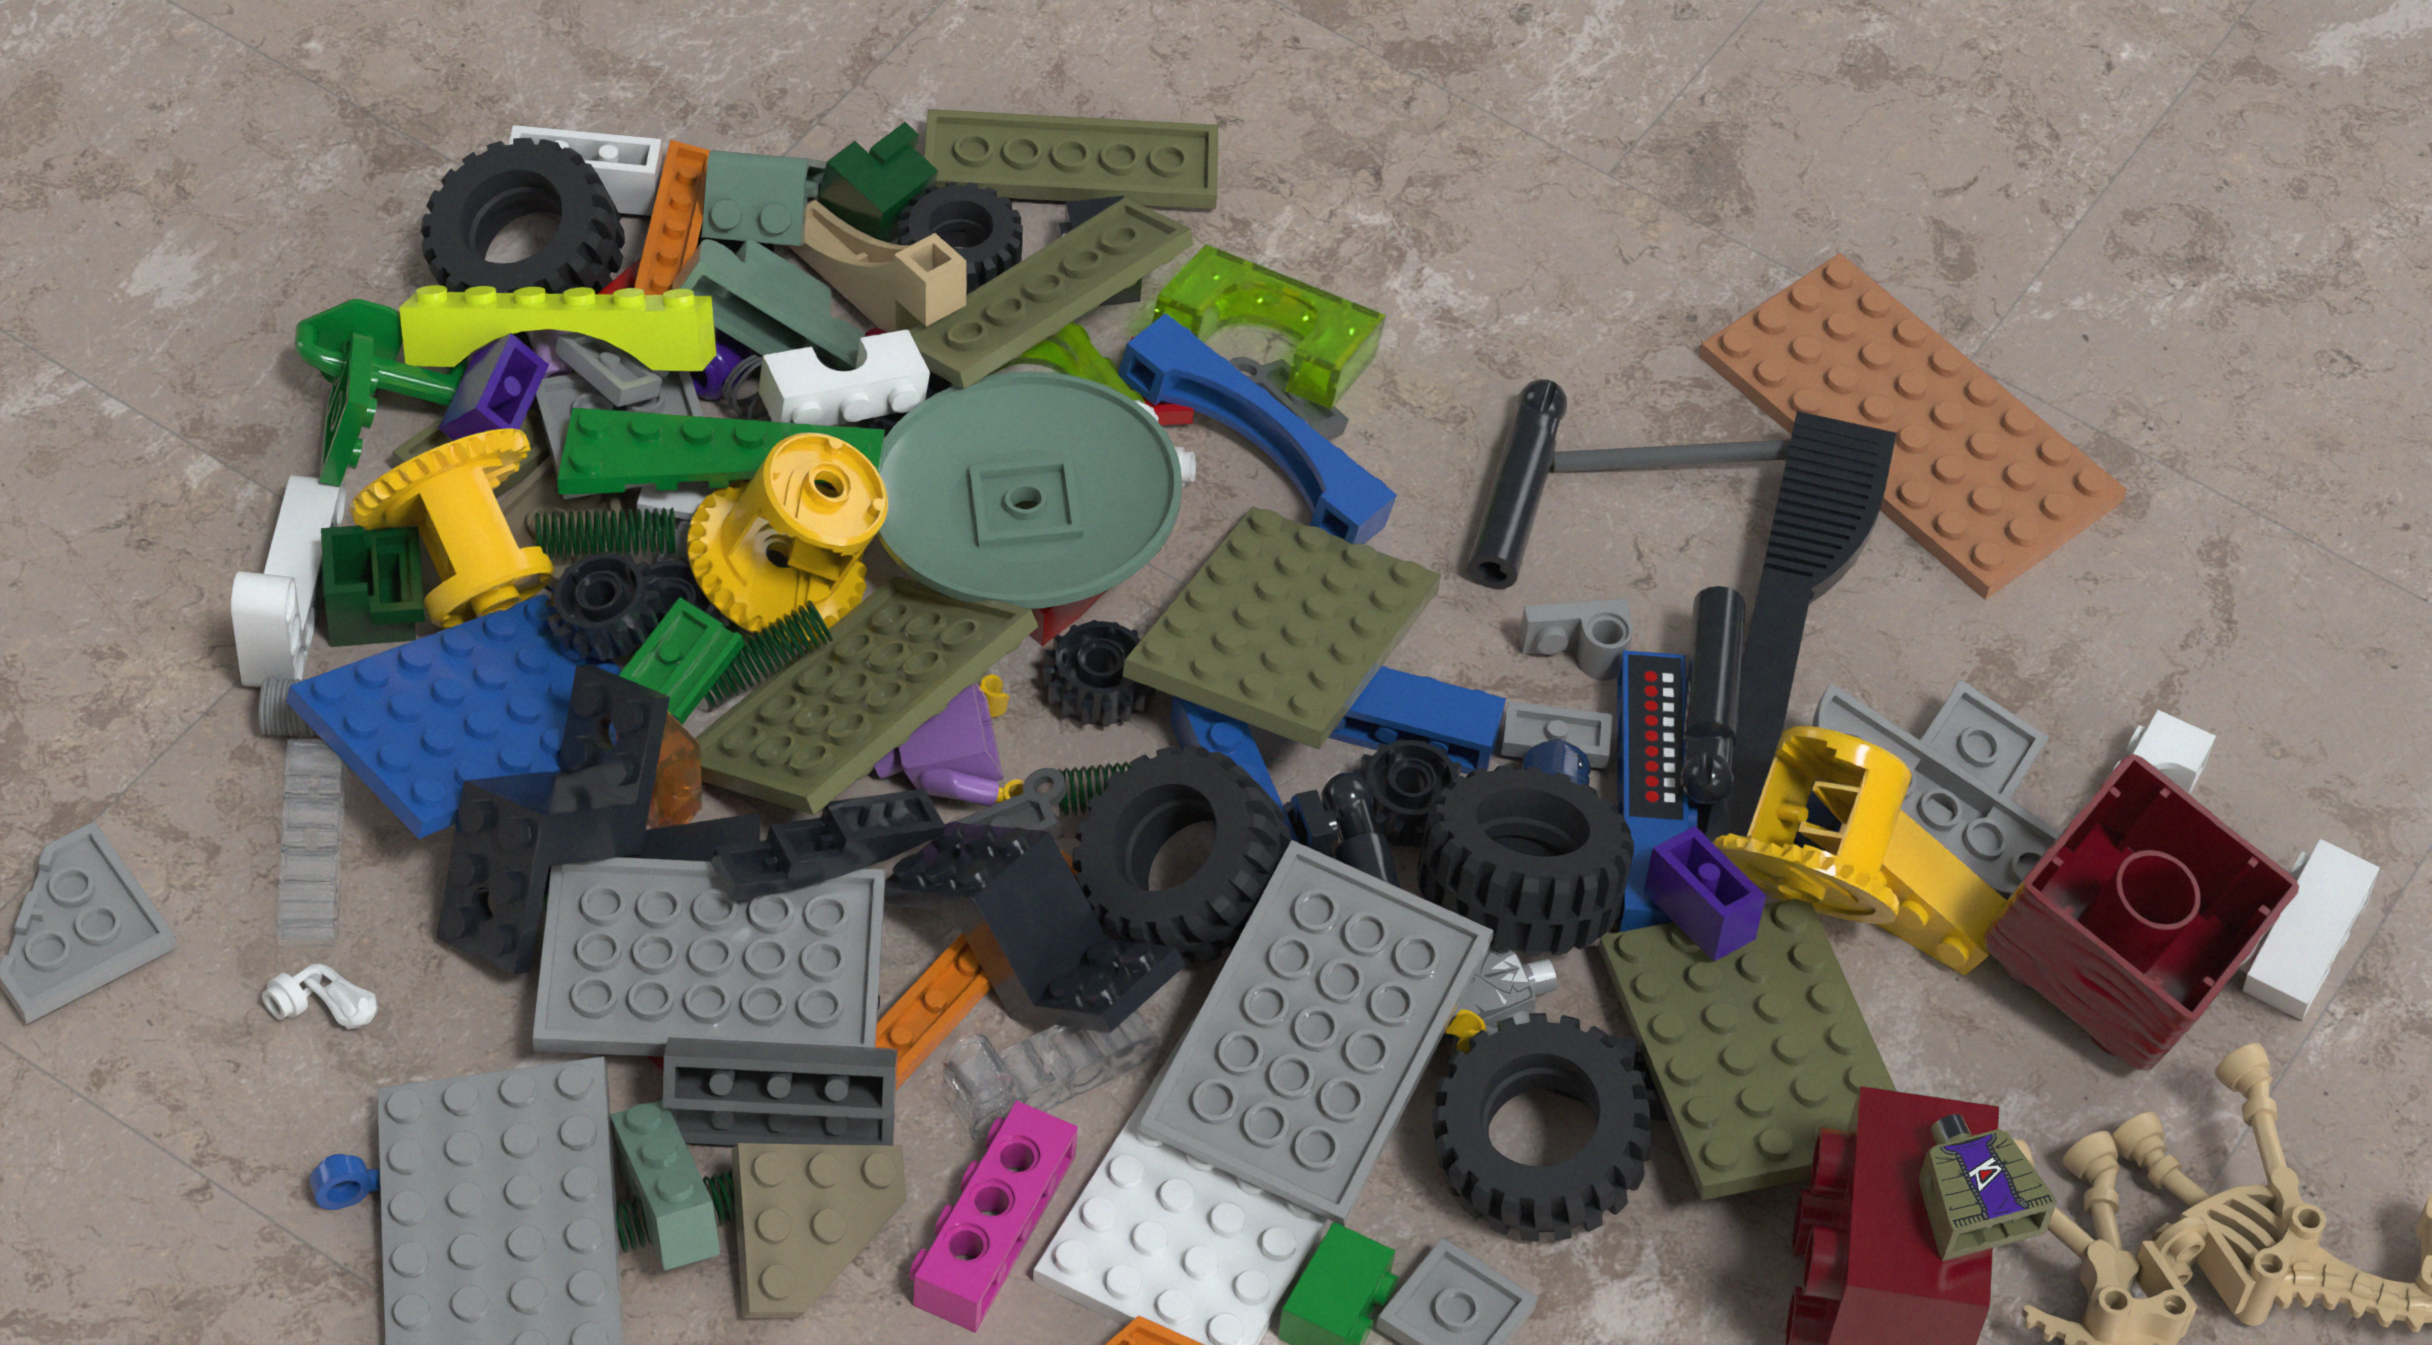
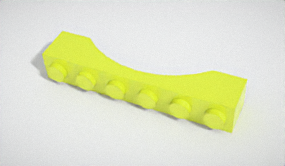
M432 285L418 288L416 293L399 307L405 364L412 366L455 367L471 352L495 339L507 336L510 333L545 329L578 332L604 340L633 355L651 370L703 371L716 356L712 296H694V291L690 289L669 290L664 292L663 295H644V290L626 288L615 291L613 295L595 294L594 289L586 287L572 288L564 291L563 294H545V289L541 287L520 288L515 290L514 293H496V288L491 286L472 287L465 290V292H447V288L444 286Z

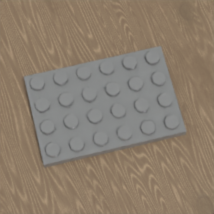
M1291 840L1139 1123L1140 1132L1345 1226L1493 939V930Z
M616 857L551 866L533 1029V1051L664 1057L668 1037L875 1047L885 870L859 869L837 878L786 892L731 902L711 862Z
M604 1056L377 1088L385 1345H625L618 1226L616 1221L617 1210L610 1120L608 1066Z

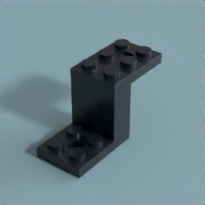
M592 664L576 666L558 764L561 770L558 772L546 771L465 780L463 782L436 939L513 975L530 972L549 866L639 855L642 853L670 696ZM611 722L614 729L618 732V740L615 746L609 737ZM489 893L491 898L496 902V911L494 915L492 914L488 905Z
M957 821L945 824L946 828L943 835L931 840L917 854L909 855L896 863L892 869L893 874L885 880L884 899L888 905L952 913L1011 1019L1111 1033L1186 965L1176 947L1108 939L1049 831L1023 829L1022 827H998L989 824H965Z

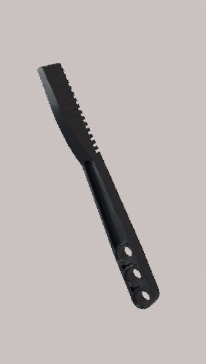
M1800 411L1796 413L1742 661L1737 740L1732 750L1731 765L1734 782L1729 795L1719 803L1711 805L1705 836L1711 842H1714L1716 838L1722 835L1727 836L1730 833L1747 837L1779 739L1783 732L1809 604L1824 595L1843 578L1867 545L1876 525L1883 501L1897 432Z

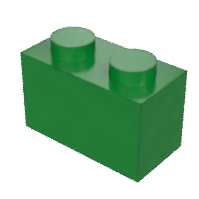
M1333 1222L1282 1309L1278 1339L1291 1345H1364L1373 1326V1320L1369 1316L1376 1304L1383 1308L1387 1305L1397 1285L1398 1276L1391 1273L1395 1250Z

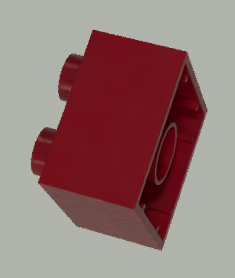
M1860 1086L1847 1130L1819 1127L1813 1151L1810 1189L1801 1188L1794 1219L1792 1256L1805 1258L1802 1287L1794 1286L1792 1290L1784 1345L1977 1344L1990 1309L1993 1248L1942 1261L1919 1185V1175L1927 1151L1937 1146L1930 1132L1935 1122L1948 1115L1959 1114L1963 1117L1971 1135L1975 1136L1998 1129L1999 1106Z

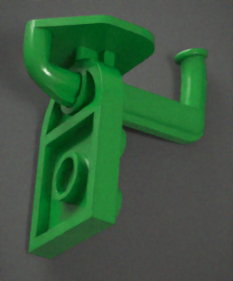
M363 299L348 300L298 322L294 342L296 353L302 361L311 367L317 368L323 377L332 383L325 416L320 482L340 487L346 469H356L363 445V439L358 437L362 427L370 429L377 407V398H373L375 390L381 388L449 406L468 368L467 357L455 367H445V374L397 362L396 359L403 342L400 313L391 307Z

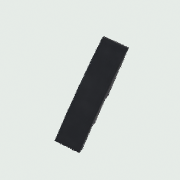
M925 789L829 802L823 808L821 818L771 824L766 840L715 847L711 864L730 901L733 902L786 892L846 875L895 857L944 834L946 826Z

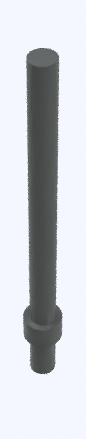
M1791 439L1554 452L1553 470L1554 472L1786 460Z

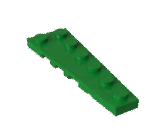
M572 408L557 478L558 494L625 492V484L656 483L657 491L677 490V482L709 481V488H727L729 483L738 479H752L769 452L778 442L795 434L810 432L830 435L849 443L863 453L880 474L884 450V430ZM814 480V484L829 483L825 480Z

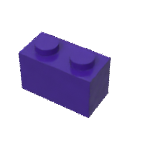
M512 333L473 355L438 429L453 441L496 429H520L549 364Z
M1696 826L1662 842L1652 849L1643 892L1714 962L1756 940L1766 895Z

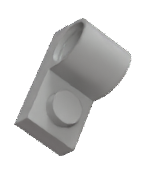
M1627 598L1524 606L1519 633L1522 655L1537 653L1556 654L1562 651H1575L1577 663L1587 676L1596 680H1610L1618 677L1623 650L1629 651L1633 635L1630 619L1631 613Z

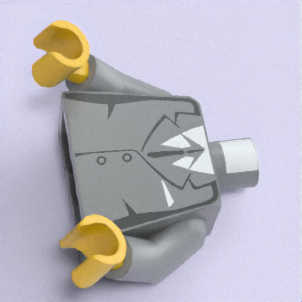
M1490 944L1443 1034L1451 1057L1456 1051H1462L1467 1055L1470 1052L1468 1039L1480 1030H1484L1488 1036L1498 1032V1021L1513 1017L1516 1025L1530 1022L1529 1013H1534L1536 1005L1535 995L1555 991L1557 988L1556 974L1550 960L1544 959L1522 965L1516 950L1509 949V952L1506 953L1494 950L1493 945Z

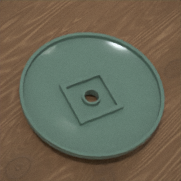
M1028 371L985 376L979 383L970 385L966 389L955 385L933 395L908 412L885 437L880 475L887 491L888 511L883 525L876 534L885 550L902 569L922 584L941 594L968 603L995 600L1028 609L1064 605L1092 597L1120 584L1143 568L1160 551L1176 524L1181 508V466L1174 445L1159 422L1137 402L1108 386L1088 379L1052 372ZM1021 501H1033L1038 504L1031 509H1020L1014 506Z

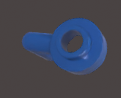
M334 1154L323 1159L313 1170L309 1178L316 1203L321 1208L327 1210H338L359 1203L369 1192L381 1191L380 1168L367 1169L361 1158L346 1154Z

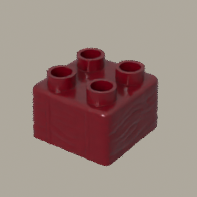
M2132 754L2125 757L2117 765L2110 776L2103 782L2050 848H2048L2033 869L2024 877L2008 901L1990 922L1984 934V945L2014 980L2025 986L2032 987L2089 1034L2093 1042L2100 1049L2118 1057L2128 1066L2144 1071L2156 1066L2199 1020L2234 973L2251 954L2264 934L2272 927L2283 910L2298 894L2299 885L2297 880L2286 870L2233 831L2144 758Z

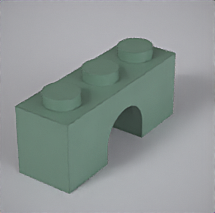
M663 1100L649 1104H639L631 1109L610 1114L618 1169L631 1198L633 1199L636 1196L642 1201L649 1238L664 1271L718 1256L720 1255L713 1201L670 1109L662 1108Z

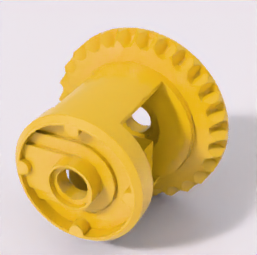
M506 428L481 432L431 449L398 465L371 482L354 497L349 505V512L355 524L363 526L366 530L418 526L421 538L442 582L423 601L430 620L435 626L448 629L498 610H508L517 603L526 601L540 592L552 580L555 568L548 555L544 554L539 546L518 548L493 494V490L501 485L500 482L508 480L510 474L519 470V461L527 458V452L531 450L527 436L522 430Z
M810 432L795 434L781 440L769 452L752 479L748 481L738 479L730 483L727 488H717L711 495L706 496L695 511L688 528L687 553L698 585L722 614L754 633V630L758 631L762 637H764L761 631L762 626H765L771 633L768 625L769 622L774 623L779 630L776 618H780L786 625L783 618L784 613L788 614L793 620L791 609L795 610L800 617L799 605H802L808 612L805 604L808 600L813 602L829 629L862 602L863 594L867 588L864 580L868 570L862 563L864 550L883 525L887 515L888 496L885 484L872 462L858 449L841 439L826 434ZM814 480H825L831 483L836 491L817 484L815 485ZM775 550L782 553L787 558L789 567L780 568L773 565L768 560L766 551ZM808 621V623H809V625H810V627H811V629H812V631H813V633H814V635H815V637H816V639H817L819 636H818V634L816 633V631L814 630V628L812 627V625L810 624V622ZM800 624V626H801V628H802V630H803V632H804V634H805V636H806L808 642H811V639L809 638V636L807 635L806 631L804 630V628H803L802 625ZM793 629L799 643H802L801 639ZM785 632V636H787L789 642L792 643V641Z
M1793 726L1784 730L1781 734L1747 837L1730 833L1727 836L1722 835L1716 838L1712 843L1766 895L1781 901L1796 898L1810 902L1817 913L1840 919L1869 924L1892 923L1896 920L1900 908L1897 896L1893 894L1892 889L1885 887L1883 882L1877 880L1911 782L1912 774L1908 766L1900 758L1872 743L1825 728ZM1811 790L1842 823L1839 833L1805 822L1808 818L1806 804ZM1797 830L1826 851L1804 844L1803 848L1793 844Z

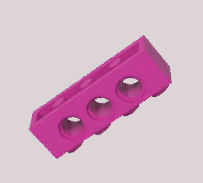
M1017 1100L1006 1119L998 1117L995 1120L986 1140L985 1147L988 1150L981 1162L973 1160L970 1163L961 1182L960 1191L963 1192L955 1206L951 1204L945 1206L937 1221L935 1236L937 1238L930 1250L922 1248L913 1261L909 1272V1280L914 1282L913 1306L976 1333L1076 1157L1078 1126ZM1019 1167L1025 1169V1171L1013 1172L1008 1170V1168ZM990 1210L997 1211L1001 1214L996 1216H988L982 1214V1212ZM971 1255L974 1256L975 1259L960 1260L956 1258V1256Z

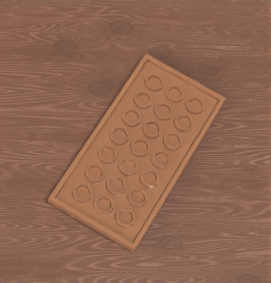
M1838 253L1701 343L1699 357L1791 435L1797 411L1897 432L1880 511L1985 600L2117 507L2124 500L2127 489L1841 253Z

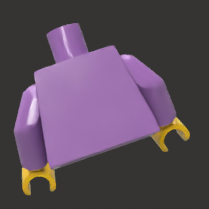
M990 674L981 680L980 685L976 682L967 686L948 702V706L944 711L930 717L911 733V737L906 743L892 749L874 765L879 777L884 779L905 771L916 789H925L928 796L933 795L962 800L988 807L993 806L994 803H1000L1022 794L1024 781L1020 779L1007 782L1004 788L999 787L997 782L1003 780L1004 776L991 717H998L1006 712L1010 697L1007 693H1002L1003 681L1001 678Z

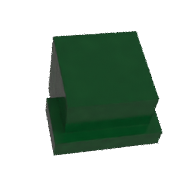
M904 122L870 147L869 153L856 141H853L829 159L826 163L818 202L856 230L875 239L891 243L898 237V224L901 221L903 208L910 206V199L916 194L926 195V188L935 185L939 171L915 150L919 134Z
M360 525L321 528L324 597L331 647L416 640L415 623L425 622L418 526L365 530V532L364 527Z

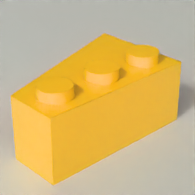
M1900 809L1877 880L1883 882L1885 887L1892 889L1893 894L1898 898L1900 908L1894 922L1876 925L1965 976L1990 955L1984 945V934L1992 919L2007 900Z

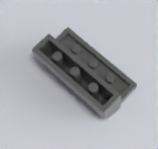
M668 1037L664 1053L662 1108L670 1109L685 1143L716 1145L757 1143L893 1146L898 1049Z

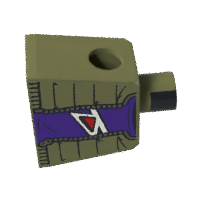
M1959 1114L1943 1117L1932 1125L1930 1132L1937 1146L1932 1147L1926 1153L1919 1175V1185L1942 1261L2046 1233L2057 1201L2008 1132L1997 1129L1972 1136L1963 1117Z

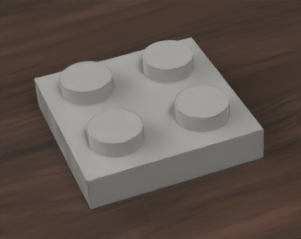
M1442 1237L1378 1316L1376 1328L1402 1345H1508L1536 1309L1538 1297Z

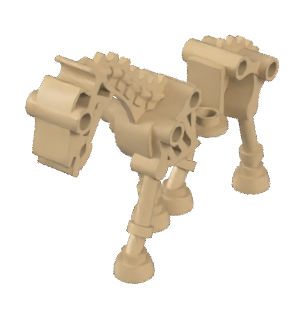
M2260 1043L2246 1044L2234 1050L2219 1063L2215 1070V1076L2231 1091L2240 1092L2244 1098H2247V1101L2242 1105L2243 1120L2245 1124L2253 1128L2267 1178V1185L2236 1186L2211 1196L2181 1172L2182 1163L2173 1154L2165 1155L2167 1147L2163 1142L2165 1132L2162 1122L2155 1112H2145L2136 1115L2122 1124L2112 1136L2108 1131H2099L2082 1138L2066 1152L2063 1164L2080 1180H2088L2090 1185H2092V1188L2084 1194V1211L2092 1216L2098 1240L2095 1241L2056 1206L2047 1229L2083 1260L2079 1271V1278L2087 1290L2089 1303L2081 1323L2067 1321L2049 1315L2031 1305H2025L2022 1310V1316L2026 1318L2024 1326L2027 1329L2037 1326L2044 1330L2042 1335L2044 1340L2051 1341L2056 1336L2063 1340V1345H2178L2180 1338L2186 1335L2197 1309V1305L2184 1288V1285L2193 1276L2191 1267L2197 1262L2233 1315H2236L2242 1323L2250 1326L2261 1325L2267 1319L2274 1301L2280 1308L2288 1309L2292 1298H2296L2303 1307H2309L2313 1298L2322 1300L2324 1307L2328 1310L2335 1309L2339 1302L2348 1305L2350 1314L2355 1318L2361 1317L2366 1311L2375 1314L2378 1323L2382 1327H2389L2393 1320L2405 1322L2411 1331L2419 1332L2423 1323H2432V1193L2428 1197L2416 1225V1236L2421 1241V1267L2414 1283L2408 1284L2387 1280L2363 1272L2339 1260L2320 1247L2318 1244L2327 1220L2321 1209L2315 1205L2306 1204L2301 1200L2298 1191V1176L2292 1169L2286 1166L2275 1122L2278 1119L2276 1101L2270 1098L2269 1085L2272 1082V1077L2268 1073L2270 1062L2267 1053ZM2015 1139L2014 1142L2034 1168L2033 1156L2027 1142L2023 1139ZM2118 1153L2128 1161H2135L2139 1167H2146L2149 1170L2147 1179L2156 1188H2167L2190 1207L2181 1213L2177 1223L2164 1224L2155 1231L2151 1241H2143L2137 1257L2131 1252L2123 1251L2115 1214L2119 1211V1194L2114 1190L2116 1177L2120 1170V1166L2116 1162ZM2134 1280L2137 1281L2148 1298H2132L2130 1290Z

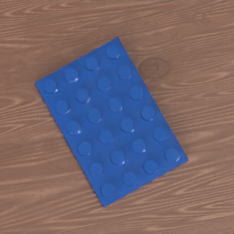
M543 594L517 603L508 610L492 612L480 618L289 686L286 702L405 826L420 839L456 824L463 782L465 780L560 771L561 768L558 764L576 666L592 664L616 675H619L622 670L610 658L605 661L590 656L581 659L575 647L568 651L563 649L559 638L554 636L547 618L550 617V614L545 604L549 598ZM669 716L666 717L662 743L672 739L676 723ZM611 722L609 737L615 746L618 740V732L614 729Z

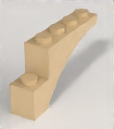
M815 199L807 203L804 245L788 246L878 328L890 333L907 329L910 331L921 323L927 327L966 306V260L936 233L911 246L895 245L875 239L856 230L832 214Z

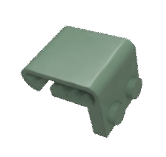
M711 150L707 162L701 237L739 241L752 239L755 242L803 246L807 197H819L827 162L808 158Z

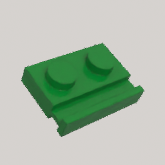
M680 597L619 676L670 696L667 716L674 719L676 724L682 726L745 643L742 635L726 629L723 623Z

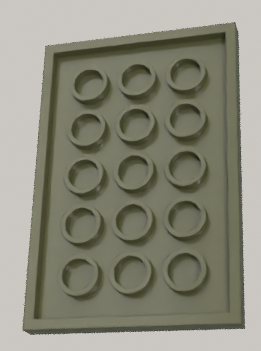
M1252 506L1127 656L1123 677L1319 750L1436 595L1439 589L1441 574L1425 569L1416 562L1403 561L1378 552L1366 544H1350L1340 537L1329 534L1322 528L1306 526L1284 518L1275 511Z
M893 576L840 619L839 622L828 629L832 635L833 642H830L824 634L828 642L827 645H824L818 637L817 641L820 645V650L812 642L810 644L813 650L812 654L805 648L803 650L806 655L805 658L797 654L798 662H795L792 658L790 666L785 664L783 671L779 669L775 675L770 676L671 758L679 775L815 815L817 812L823 811V808L829 802L835 801V797L855 780L868 775L872 771L873 765L892 749L906 743L911 737V733L930 717L944 711L948 706V702L967 686L981 680L985 675V671L999 659L1015 651L1021 645L1022 640L1038 628V624L1032 610L995 600L968 603L941 594L921 582Z
M1795 898L1764 904L1756 940L1715 962L1674 922L1603 935L1600 938V954L1634 1037L1638 1041L1639 1049L1701 1200L1810 1179L1813 1151L1819 1127L1847 1130L1860 1086L1897 1091L1812 903Z

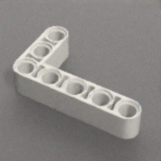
M291 475L285 490L264 574L238 571L235 576L231 596V615L241 682L244 686L261 687L263 680L267 676L270 679L273 676L278 679L282 677L289 680L291 678L294 680L298 678L300 681L303 678L324 595L321 528L341 527L346 503L345 481H342L341 486L337 487L320 482V478Z

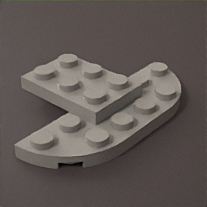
M1961 679L1946 699L1921 740L1912 736L1830 682L1816 707L1812 726L1854 736L1879 746L1900 758L1908 766L1912 774L1901 810L2008 901L2024 877L2033 869L2061 834V832L2010 800L2049 737Z

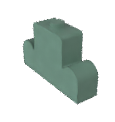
M747 239L736 255L716 241L703 240L673 281L672 290L690 289L694 291V296H712L714 326L762 356L812 347L818 360L832 370L852 371L856 368L860 338L866 336L851 323L842 319H835L830 315V288L752 239Z

